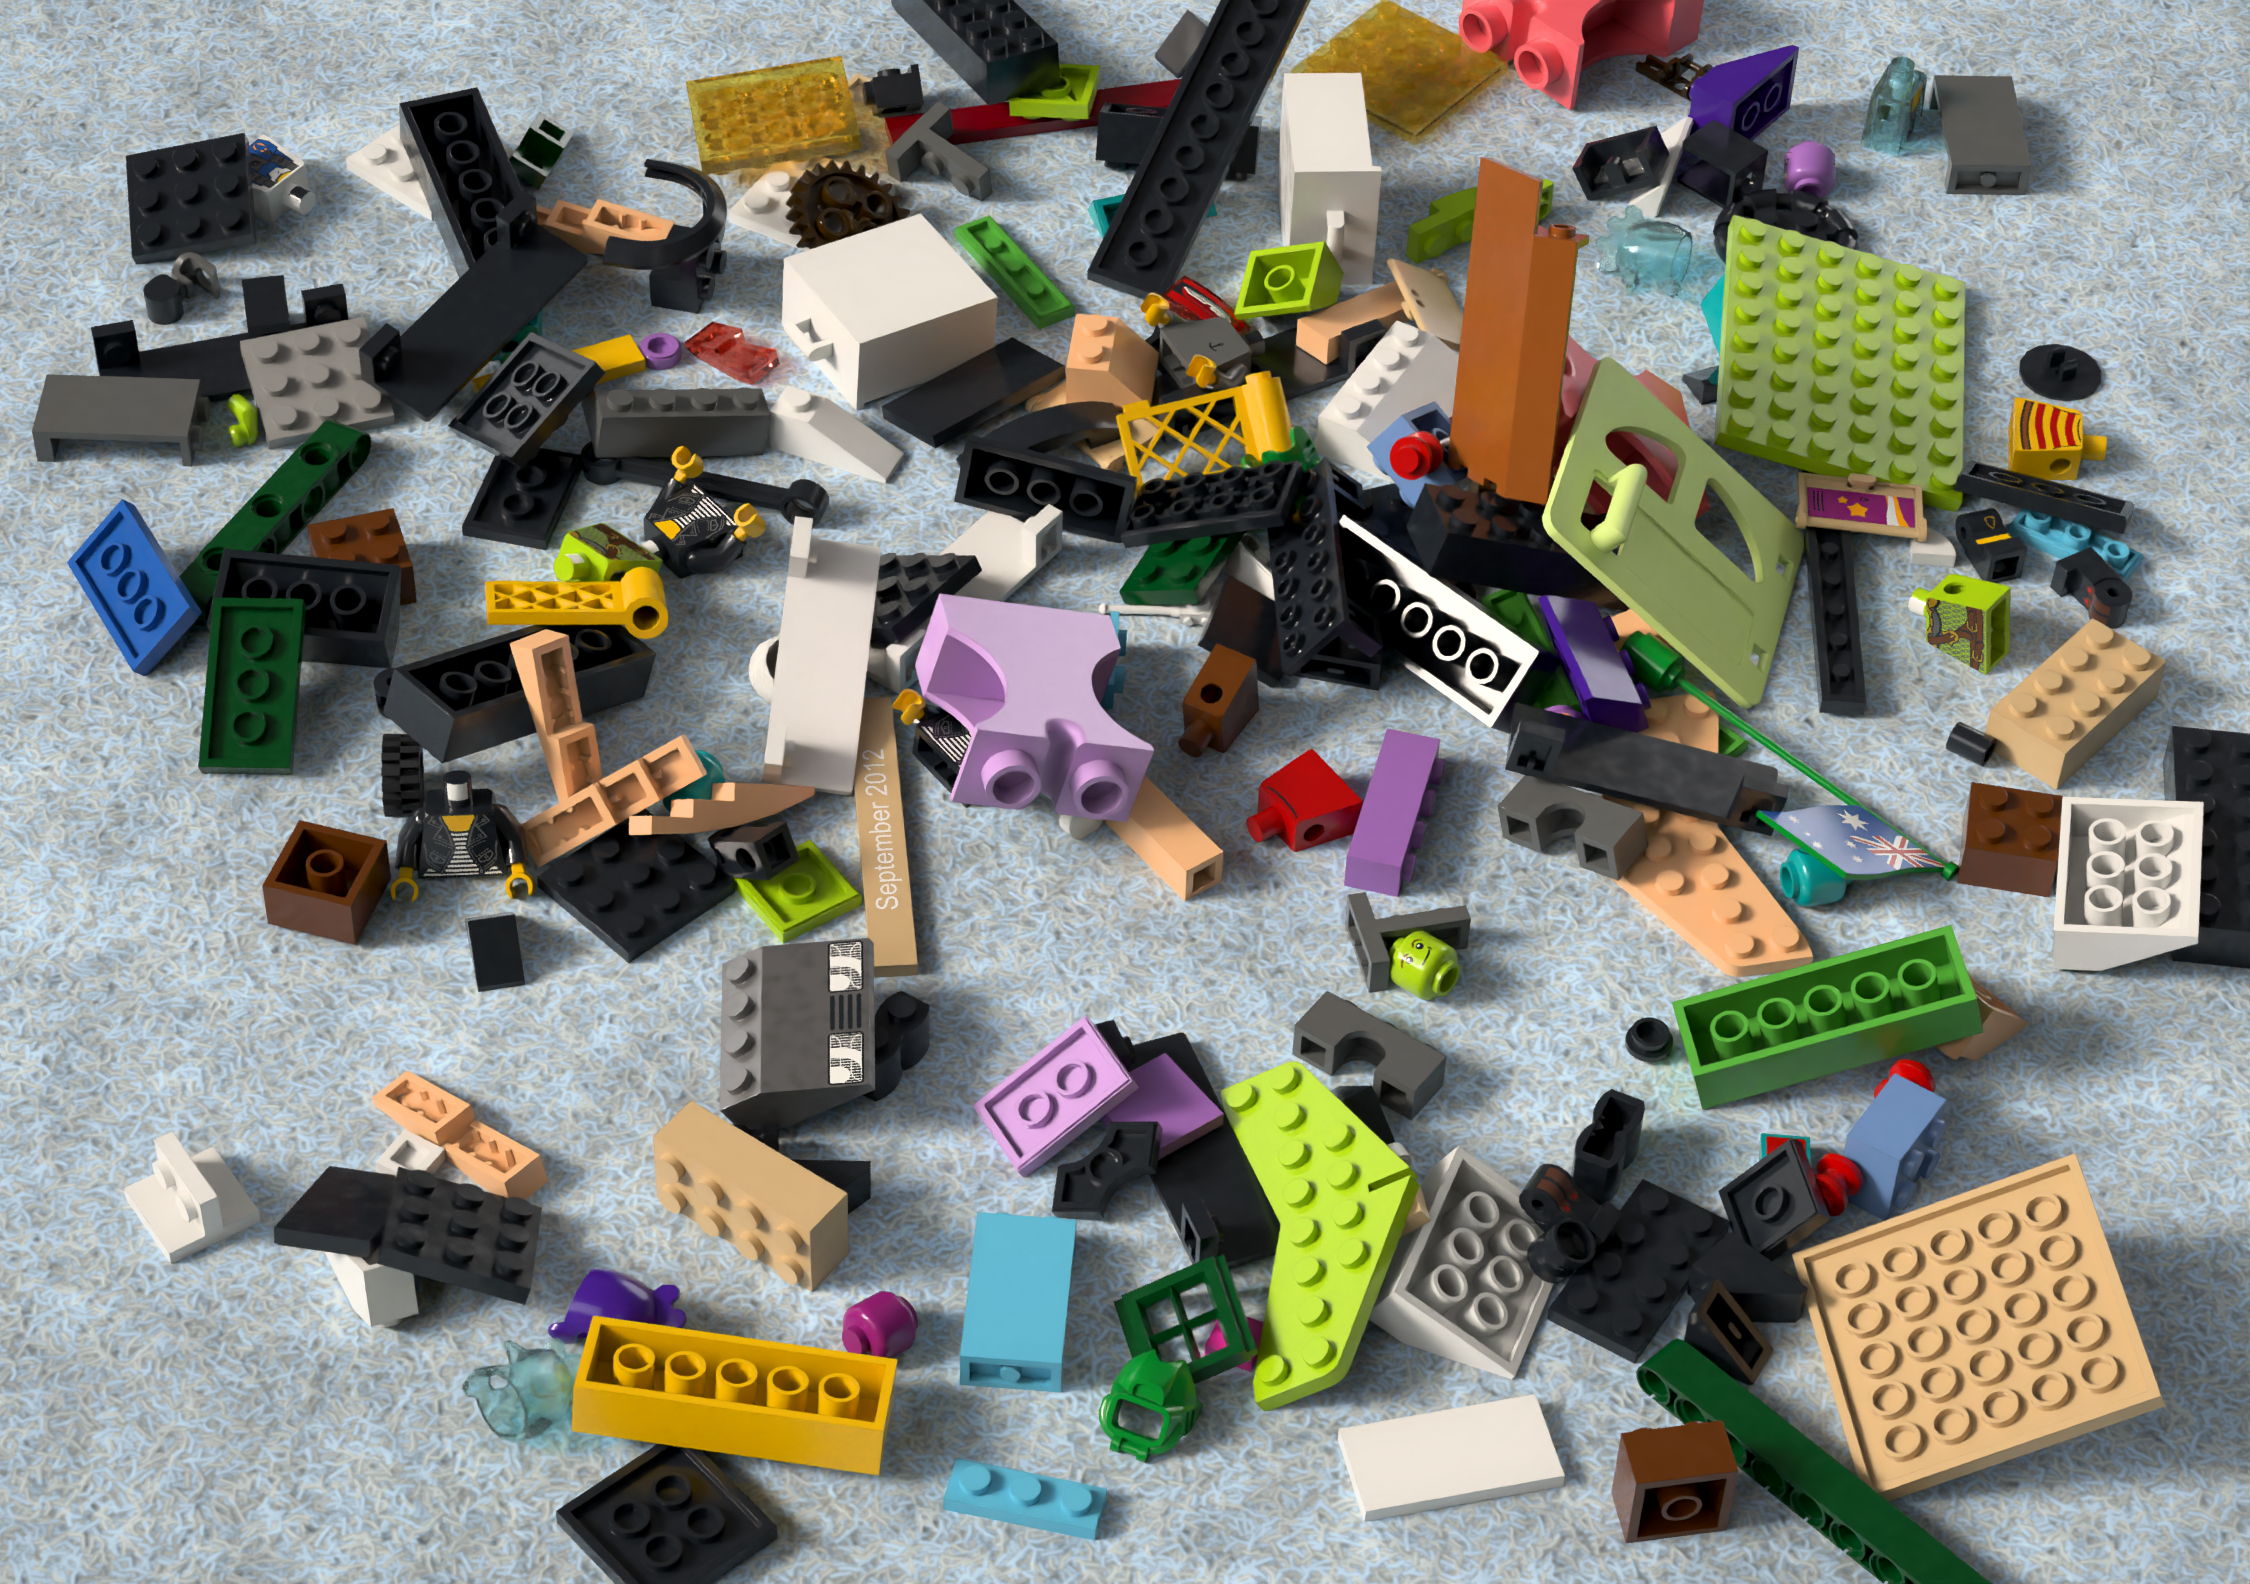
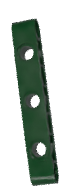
M332 419L323 422L202 549L198 557L179 576L202 612L194 621L195 623L207 627L224 549L281 554L365 463L371 449V437L368 433Z

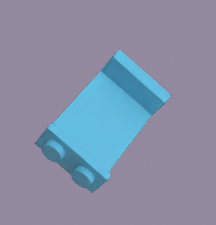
M977 1212L960 1350V1385L1061 1393L1063 1351L1072 1264L1076 1251L1077 1220L1062 1219L1055 1216L1035 1217L1011 1215L1003 1212Z

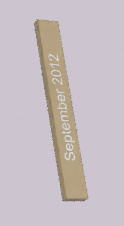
M892 697L864 698L854 776V795L867 938L874 943V978L918 975Z

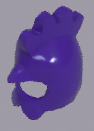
M594 1267L576 1291L564 1322L551 1324L548 1327V1334L555 1341L568 1345L578 1343L580 1340L587 1338L593 1316L683 1328L687 1322V1317L683 1310L674 1309V1303L681 1295L680 1289L677 1286L661 1285L653 1290L630 1275L613 1269Z

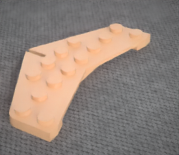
M1713 691L1704 692L1716 701ZM1691 694L1649 699L1652 708L1645 710L1649 728L1638 733L1718 753L1719 714ZM1602 794L1601 798L1643 812L1648 841L1646 850L1619 881L1612 880L1722 972L1734 977H1746L1782 972L1812 963L1813 955L1805 936L1718 828V823Z

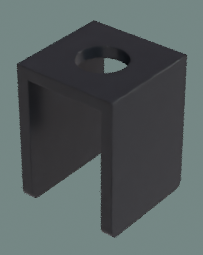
M1716 120L1710 121L1683 140L1682 148L1702 160L1678 176V183L1723 209L1731 202L1738 203V199L1742 195L1762 190L1768 156L1767 149ZM1752 172L1751 179L1747 178V176Z

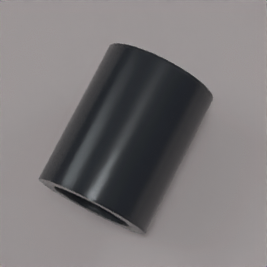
M1959 721L1948 737L1946 750L1983 767L1991 758L1997 744V739Z

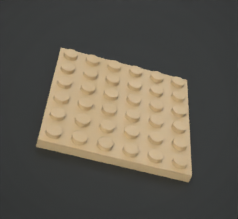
M2076 1153L1792 1254L1800 1283L1808 1288L1805 1301L1857 1476L1887 1501L1904 1497L2166 1406Z

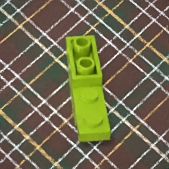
M1541 179L1543 180L1539 221L1551 213L1554 183L1549 179ZM1477 187L1449 194L1430 202L1429 217L1409 226L1406 256L1418 264L1431 257H1438L1445 250L1472 240Z

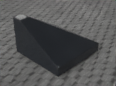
M1719 365L1683 375L1682 380L1701 405L1717 401Z

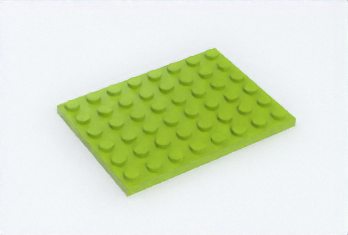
M1733 215L1728 226L1714 444L1816 474L1849 477L1851 473L1872 475L1876 478V481L1919 485L1922 486L1923 504L1946 511L1957 512L1963 502V492L1955 491L1954 489L1958 475L1963 470L1965 282L1948 275H1940L1919 269L1911 264H1902L1881 258L1873 253H1864L1843 247L1835 242H1826L1802 235L1797 231L1785 230L1764 224L1756 219H1747Z

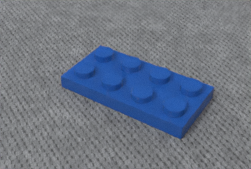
M122 499L67 561V564L133 672L142 676L149 674L202 614L136 506Z

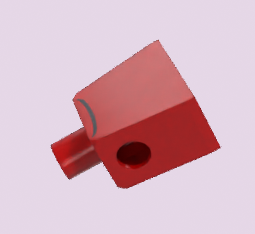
M1310 749L1261 783L1258 795V813L1248 817L1246 825L1251 837L1256 842L1260 843L1277 834L1293 852H1298L1354 834L1363 801L1313 749Z

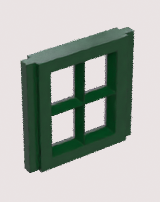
M1224 1255L1216 1258L1213 1256L1123 1294L1121 1295L1122 1299L1114 1302L1132 1359L1142 1353L1155 1349L1158 1359L1162 1361L1158 1346L1183 1335L1192 1360L1187 1365L1189 1366L1194 1384L1251 1360L1252 1356L1259 1354ZM1205 1283L1214 1309L1188 1320L1180 1294ZM1171 1298L1179 1324L1154 1335L1146 1309ZM1218 1320L1227 1347L1201 1357L1192 1331Z

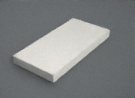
M1536 1394L1340 1428L1338 1432L1339 1445L1364 1522L1556 1488L1564 1484L1565 1475Z

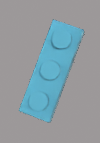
M956 1458L943 1499V1509L1095 1541L1107 1500V1488Z

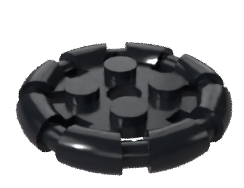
M1776 188L1757 190L1739 197L1738 203L1731 202L1720 212L1713 229L1715 236L1714 246L1725 265L1728 226L1733 215L1744 218L1748 216L1764 224L1785 230L1797 231L1802 235L1826 242H1835L1840 246L1859 251L1856 228L1850 218L1840 208L1832 209L1828 206L1826 199L1812 193L1794 189L1791 190V193H1777ZM1776 209H1787L1790 211H1776Z

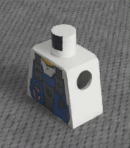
M263 134L249 145L255 217L268 222H274L290 208L303 215L308 214L314 207L316 196L313 192L309 191L307 169L304 162Z

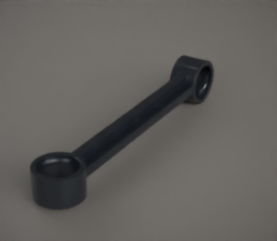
M592 441L587 443L581 450L584 477L589 482L597 485H610L625 478L664 486L669 475L674 477L678 470L671 464L637 457L596 458ZM601 459L613 460L612 462L607 464L593 463ZM702 471L699 476L688 478L685 482L687 485L695 482L711 497L779 510L783 517L793 525L795 516L813 518L812 528L816 527L829 505V496L826 490L818 483L807 479L796 480L787 489ZM797 500L810 504L814 509L801 505Z

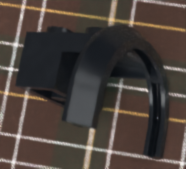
M646 159L644 167H647L645 177L675 182L693 190L702 199L703 217L692 228L673 224L667 239L639 241L609 236L602 262L604 265L626 269L652 270L649 275L651 306L699 314L704 301H710L713 297L716 274L722 275L726 267L727 252L726 250H721L727 218L725 196L718 184L698 169L670 161Z

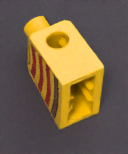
M2014 398L2008 426V470L2045 480L2077 479L2081 459L2104 461L2107 437L2083 434V414L2079 410L2025 398Z

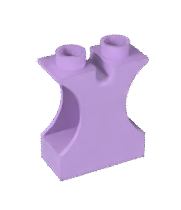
M939 594L915 663V668L923 698L953 715L972 735L950 795L952 802L1021 810L1026 808L1038 796L1039 792H1042L1052 799L1058 814L1127 822L1154 749L1151 744L1122 728L1100 705L1121 650L1111 616Z

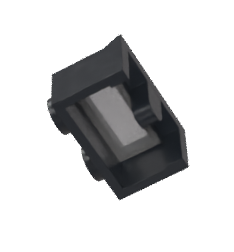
M1657 126L1586 143L1572 169L1587 200L1592 201L1659 184V174L1670 153Z

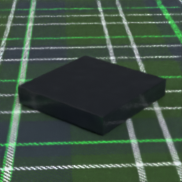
M1230 575L1221 588L1197 645L1211 653L1214 646L1218 643L1256 659L1258 681L1270 688H1275L1283 675L1275 601Z
M1793 1137L1718 1191L1733 1234L1771 1262L1831 1219L1802 1142Z

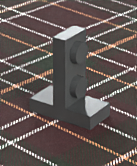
M937 101L885 151L889 176L899 182L908 178L923 164L928 172L935 176L941 175L950 181L957 191L965 196L970 194L982 202L993 193L989 168L947 141L954 133L951 111L949 107L940 101Z
M1366 892L1349 894L1347 896L1345 926L1369 993L1387 990L1390 967L1388 955L1391 947L1399 938H1406L1411 933L1422 930L1448 944L1455 950L1468 948L1471 917L1466 905L1375 919Z

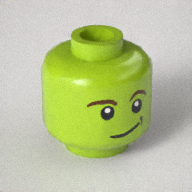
M1425 931L1413 932L1406 938H1399L1389 951L1388 956L1391 962L1389 972L1392 981L1422 1000L1427 1001L1438 996L1443 997L1447 995L1459 978L1460 965L1457 964L1456 950Z

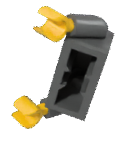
M1152 292L1147 295L1140 309L1146 313L1145 320L1150 326L1155 327L1158 325L1160 328L1159 361L1181 389L1197 384L1205 394L1247 384L1245 376L1251 375V358L1265 353V342L1258 330L1239 335L1228 319L1224 317L1204 320L1184 319L1173 311L1168 310L1170 307L1169 303L1161 295Z

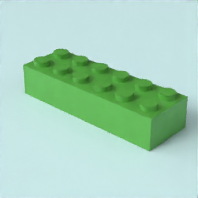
M1952 925L1672 1002L1702 1110L1983 1033L1977 997Z

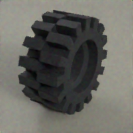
M384 734L382 737L381 753L384 816H410L414 809L423 806L424 801L423 747L408 734Z

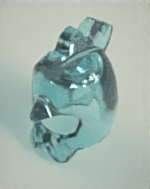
M1635 205L1626 207L1625 217L1622 219L1612 216L1607 222L1610 235L1600 236L1595 242L1598 251L1605 254L1598 261V270L1605 274L1619 273L1625 281L1626 292L1629 296H1632L1643 280L1652 278L1660 282V287L1666 295L1674 299H1684L1686 291L1681 288V284L1685 278L1692 254L1693 242L1691 233L1678 225L1666 221L1644 219L1642 211Z
M557 1338L548 1341L543 1348L526 1349L511 1340L504 1341V1346L510 1364L475 1367L473 1373L468 1376L462 1385V1390L466 1396L476 1398L483 1419L491 1431L499 1438L511 1443L532 1440L548 1433L563 1424L567 1419L572 1418L573 1386L582 1355L577 1353L567 1354L565 1344ZM498 1375L508 1382L507 1386L494 1389L490 1384L491 1376Z

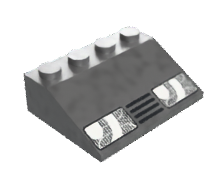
M869 938L762 946L722 964L719 1111L733 1124H745L749 1129H759L763 1124H779V1130L875 1090L874 943Z

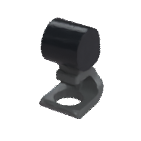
M192 252L181 254L177 258L171 270L172 277L160 274L145 284L143 289L148 318L160 325L172 324L182 318L184 314L183 299H191L195 296L193 284H197L214 296V299H219L221 295L216 266L199 254ZM203 270L209 276L211 283L206 279Z

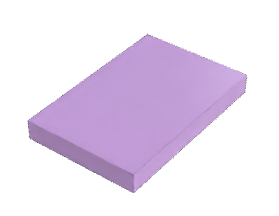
M1085 1015L977 1101L973 1107L1021 1176L1027 1177L1136 1091L1139 1086L1095 1024Z

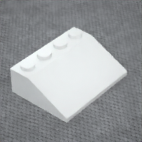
M1396 320L1318 416L1317 452L1395 483L1389 475H1385L1376 467L1373 455L1367 446L1401 415L1436 401L1448 418L1452 417L1459 355L1434 334Z
M2063 797L2054 918L2053 969L2103 971L2198 943L2204 802Z
M1458 1146L1428 1170L1421 1189L1431 1221L1399 1239L1369 1320L1403 1344L1513 1379L1517 1374L1554 1284L1545 1282L1535 1275L1527 1259V1252L1531 1242L1545 1232L1521 1208L1519 1195L1522 1190Z

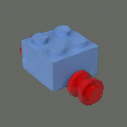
M1436 401L1401 415L1367 446L1373 455L1376 467L1382 473L1391 477L1399 487V493L1403 501L1413 509L1425 483L1437 486L1451 484L1463 490L1473 481L1467 477L1468 469L1454 470L1447 466L1452 417L1448 418Z
M1909 1059L1896 1061L1889 1071V1079H1884L1877 1085L1874 1090L1875 1099L1847 1134L1843 1156L1829 1153L1824 1155L1817 1163V1173L1814 1175L1830 1216L1834 1217L1842 1214L1849 1202L1886 1221L1897 1207L1902 1210L1907 1208L1916 1192V1182L1920 1176L1928 1179L1933 1173L1940 1158V1153L1935 1151V1147L1941 1141L1947 1128V1122L1942 1120L1947 1099L1934 1093L1936 1088L1934 1078L1929 1069L1922 1063Z

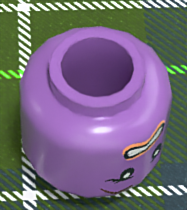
M1804 141L1788 150L1784 157V186L1789 193L1794 189L1824 198L1833 190L1836 184L1835 154L1830 148L1816 141Z

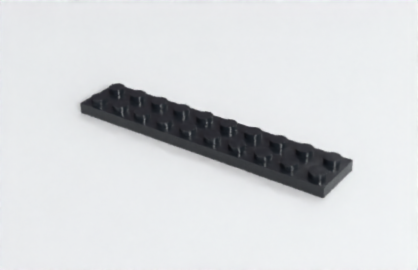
M1220 0L1087 270L1088 280L1144 300L1151 292L1159 294L1164 298L1168 297L1167 294L1171 291L1311 0Z

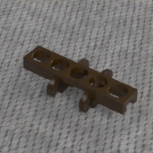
M1691 53L1686 54L1681 59L1675 57L1668 63L1648 54L1645 62L1639 61L1636 63L1635 71L1691 101L1689 92L1693 82L1698 77H1703L1713 66L1711 64L1701 66L1693 62L1694 56ZM1688 69L1696 72L1691 81L1681 76ZM1679 83L1686 84L1683 90L1677 89L1675 85Z

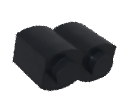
M899 991L888 997L879 1006L875 1014V1090L863 1096L875 1102L885 1098L898 1086L903 1071L916 1065L925 1056L930 1044L929 1004L903 991Z
M1613 1089L1600 1097L1593 1111L1592 1124L1580 1133L1575 1145L1571 1171L1575 1185L1599 1205H1602L1607 1200H1612L1620 1187L1622 1171L1634 1161L1637 1155L1645 1111L1643 1100Z

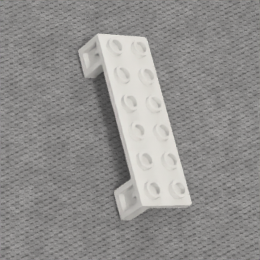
M1048 504L1036 516L1028 518L1025 523L1012 516L992 511L984 514L939 554L976 555L982 571L954 596L1004 602L1062 550L1063 511ZM931 616L900 643H870L866 676L898 694L917 681L918 675L915 663Z
M795 516L761 784L815 786L816 792L851 795L854 785L881 550L875 546L822 540L820 536L811 535L813 518Z

